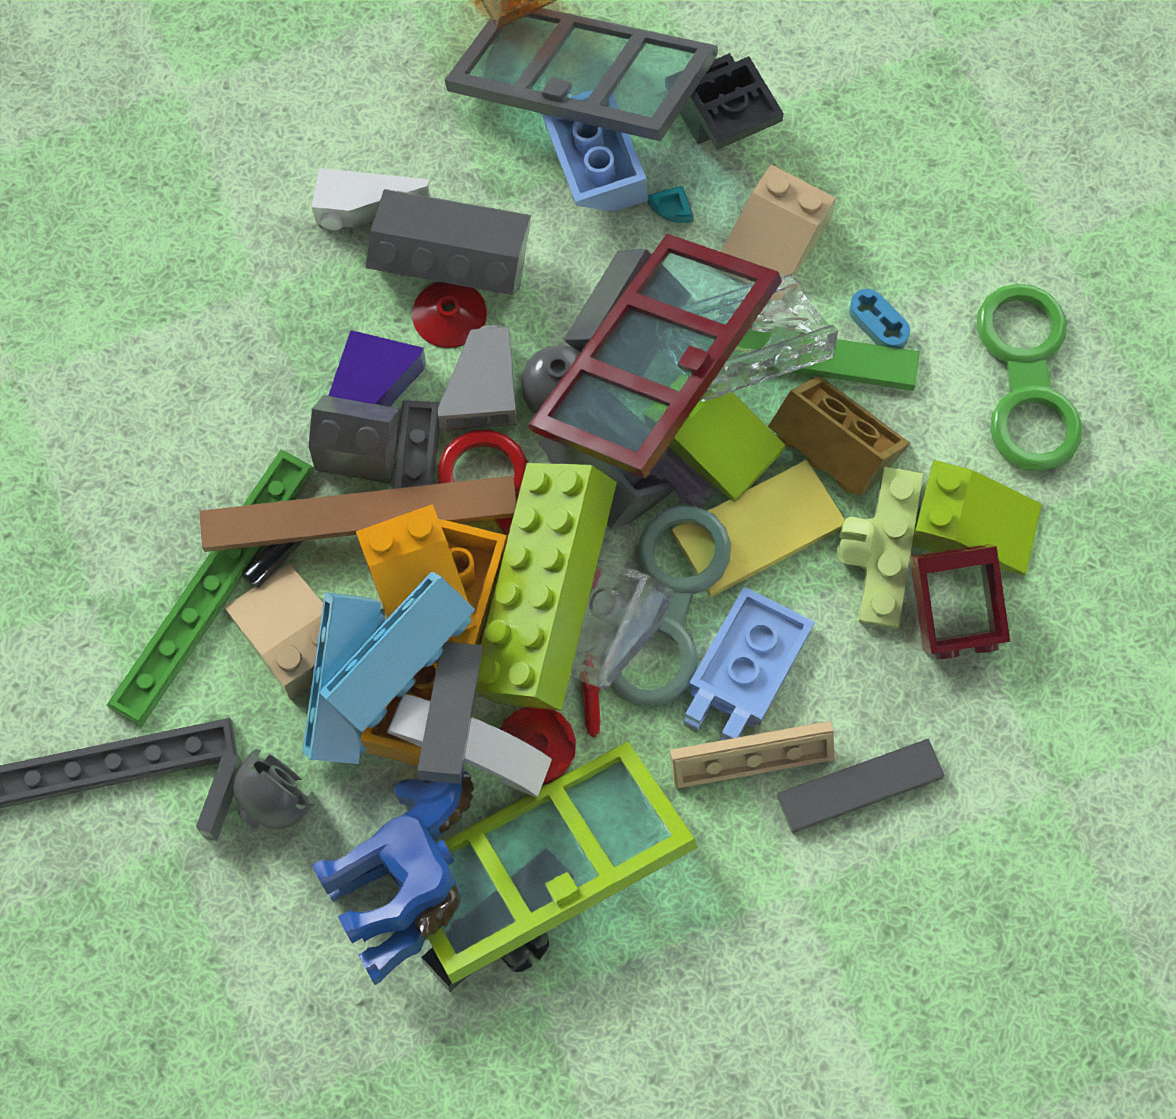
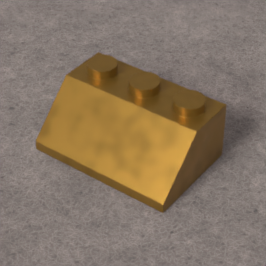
M821 376L790 390L768 425V428L774 431L776 436L786 446L795 447L807 456L806 459L813 467L825 470L837 479V483L842 489L858 496L870 490L881 478L883 468H890L910 445L909 441Z

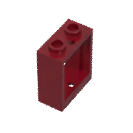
M985 544L909 556L923 651L935 654L936 659H950L959 657V650L974 648L975 653H987L999 650L998 644L1010 642L997 546ZM980 565L990 630L936 638L927 573Z

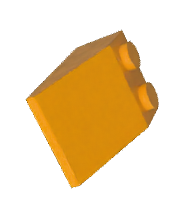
M433 504L356 531L362 553L387 619L431 571L441 576L468 602ZM473 613L469 616L471 618L470 624L463 632L477 628Z

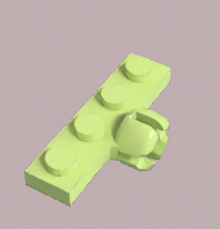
M884 467L874 518L849 517L841 527L839 538L842 540L837 548L839 561L845 564L860 566L865 571L858 622L899 628L923 473Z

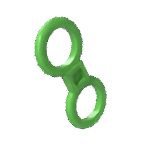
M1016 283L1000 287L987 296L977 315V331L981 342L994 357L1006 362L1010 393L998 402L991 415L990 432L995 447L1007 461L1023 469L1045 471L1057 468L1072 458L1081 443L1082 422L1077 409L1064 395L1051 389L1047 359L1058 352L1066 338L1067 320L1061 305L1050 293L1034 285ZM1016 300L1030 302L1040 307L1047 315L1051 325L1048 339L1038 347L1029 349L1014 348L1004 343L996 334L993 326V315L996 310L1005 303ZM1028 403L1044 404L1054 409L1062 418L1066 428L1065 440L1054 451L1043 454L1029 453L1019 448L1010 438L1007 430L1009 414L1020 405Z

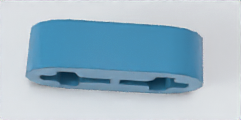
M861 289L852 296L849 307L850 317L876 345L903 349L909 338L910 326L886 299L871 289ZM860 302L865 305L874 304L873 314L869 310L859 311ZM886 327L891 331L896 328L900 330L898 339L894 336L886 338Z

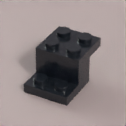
M728 53L714 60L681 110L680 115L698 145L711 140L716 150H719L782 122L784 113L751 58L748 56L735 62L731 54ZM680 75L665 81L667 93Z

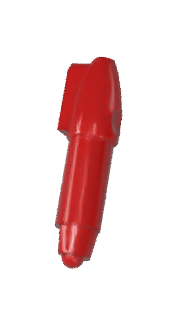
M588 661L585 662L582 671L581 692L583 693L587 734L594 738L600 733L601 724L600 683L593 662Z

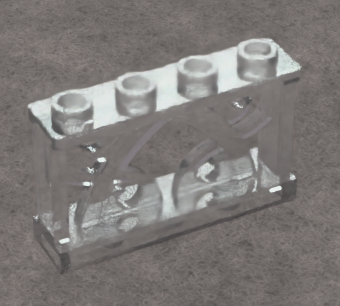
M792 273L781 277V284L750 327V330L772 331L767 343L763 348L757 350L736 347L700 399L701 402L756 385L834 357L838 330L834 325H829L800 291L799 282ZM752 286L683 308V310L726 325ZM793 313L796 318H787V314ZM658 319L656 346L663 355L668 354L677 367L678 361L689 346L700 348L707 352L715 341L714 339ZM795 328L806 329L808 333H804L803 331ZM679 368L686 379L692 374Z

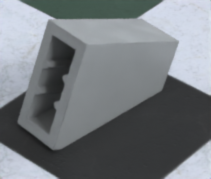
M486 325L480 329L470 330L438 407L441 431L517 425L509 327Z

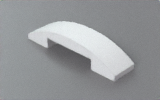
M408 694L401 696L387 733L422 747L430 701ZM472 717L464 762L499 777V782L535 798L538 797L552 759L524 741Z

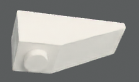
M319 168L312 203L315 222L329 230H339L342 227L353 228L373 222L384 189L432 197L429 179Z

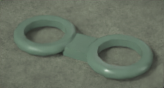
M677 506L662 511L647 524L640 537L638 559L643 574L653 584L643 616L628 620L613 633L605 647L603 663L608 684L620 698L636 706L657 707L673 702L688 689L689 683L697 670L698 653L693 638L684 629L693 594L708 590L722 578L730 563L731 541L726 527L714 514L694 506ZM680 523H694L705 528L713 537L715 543L714 557L710 565L699 575L690 578H675L664 573L656 564L654 558L655 544L660 535L669 527ZM646 632L662 633L672 638L679 646L681 652V665L675 678L667 685L654 690L639 689L629 684L623 677L620 669L621 653L626 644L635 636Z

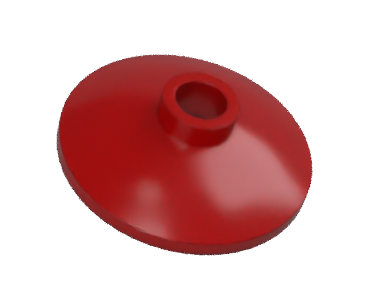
M436 282L425 288L416 298L412 309V320L418 334L428 343L443 348L465 345L470 330L483 327L487 318L485 301L475 288L444 282ZM447 304L455 306V309L450 312L442 310L443 306Z

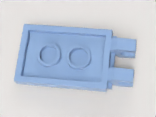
M743 587L689 683L688 689L691 690L689 695L694 697L685 714L684 724L698 731L710 707H713L730 716L722 731L720 741L741 737L746 725L752 728L755 727L756 723L760 725L815 622Z

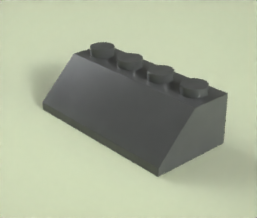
M384 189L370 231L366 268L513 295L520 289L531 215Z

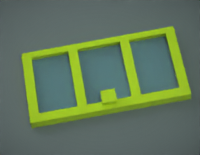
M626 741L541 787L538 797L535 798L527 795L444 840L455 861L449 864L448 867L459 888L461 902L448 925H442L435 935L431 934L428 937V940L453 984L697 849L696 840L641 761L633 746Z

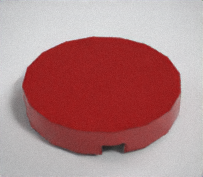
M525 707L512 713L504 720L500 727V730L524 741L552 759L542 786L553 782L568 772L575 759L576 737L571 724L561 713L555 710Z

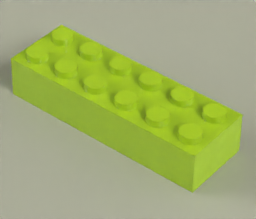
M527 463L481 642V645H483V656L476 694L494 703L562 711L617 484L616 481L593 465Z

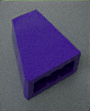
M350 330L328 396L390 407L424 371L426 366L424 348Z

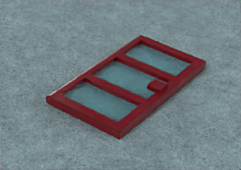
M666 234L528 424L529 429L535 434L645 479L781 284L780 273L776 270Z

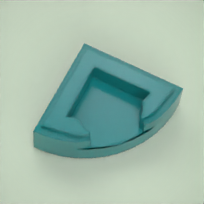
M683 186L648 195L649 205L662 218L676 223L694 222V215Z

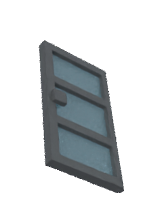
M504 0L444 81L449 92L661 142L716 59L718 46Z

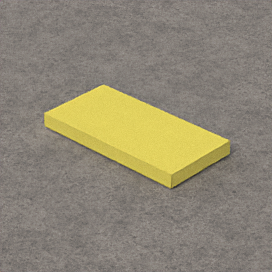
M808 460L747 490L736 502L729 499L708 510L726 527L731 541L730 563L722 578L706 590L711 598L841 530L845 519ZM683 523L672 529L673 537L696 575H699L710 565L714 557L715 543L713 537L705 528L694 523Z

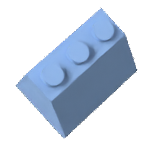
M592 93L575 99L586 102ZM612 93L604 106L619 109ZM541 114L576 206L615 212L648 201L647 178L629 134Z

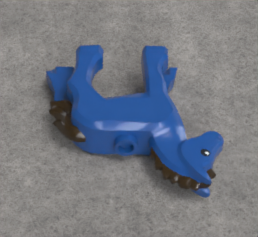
M462 770L460 784L417 779L400 781L395 787L394 792L400 804L412 807L411 810L387 822L371 838L357 845L344 857L330 861L320 860L312 865L318 879L333 902L388 873L399 886L400 890L390 903L383 907L366 912L349 910L338 916L351 943L360 939L366 942L377 935L395 931L390 938L379 946L368 947L365 951L358 954L374 985L380 983L405 959L418 954L425 940L431 934L435 935L442 925L447 926L461 902L460 891L448 867L449 864L455 861L443 839L439 842L437 841L450 829L451 825L462 819V813L471 806L470 801L473 799L471 793L474 790V786L471 781V775L467 771Z

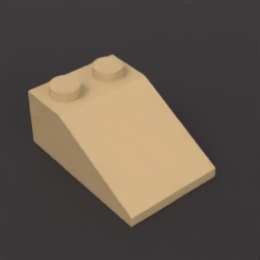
M770 164L752 191L721 252L778 271L782 282L770 298L771 301L778 303L830 223L836 197ZM713 268V270L749 289L755 284V282Z
M289 563L271 575L260 587H253L224 608L291 700L312 685L323 602Z

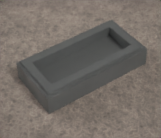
M226 751L222 755L196 825L204 838L214 841L218 840L234 796L233 782L235 774L243 763L239 755Z

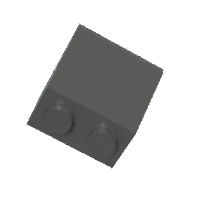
M324 395L312 408L308 446L314 469L316 471L390 484L393 472L399 408Z

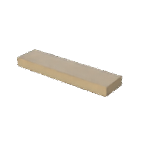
M827 721L671 749L670 756L675 789L835 760L834 730L831 722Z

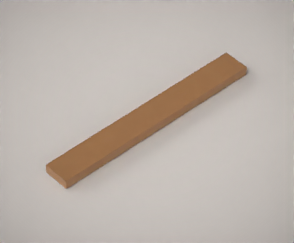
M513 476L201 510L199 512L202 549L204 552L352 536L357 535L356 531L431 504L434 506L438 519L454 523L512 518L516 508Z

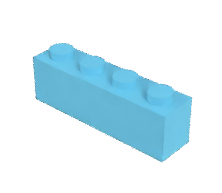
M431 571L319 693L361 732L367 726L369 728L376 726L387 712L385 707L395 696H403L410 690L415 682L413 677L424 665L426 667L432 665L443 652L441 646L452 635L456 637L468 627L471 622L469 616L475 609L441 576Z
M324 593L302 751L310 760L359 764L360 753H365L366 747L361 742L363 732L355 727L319 692L385 622V611L381 609V602L374 598Z

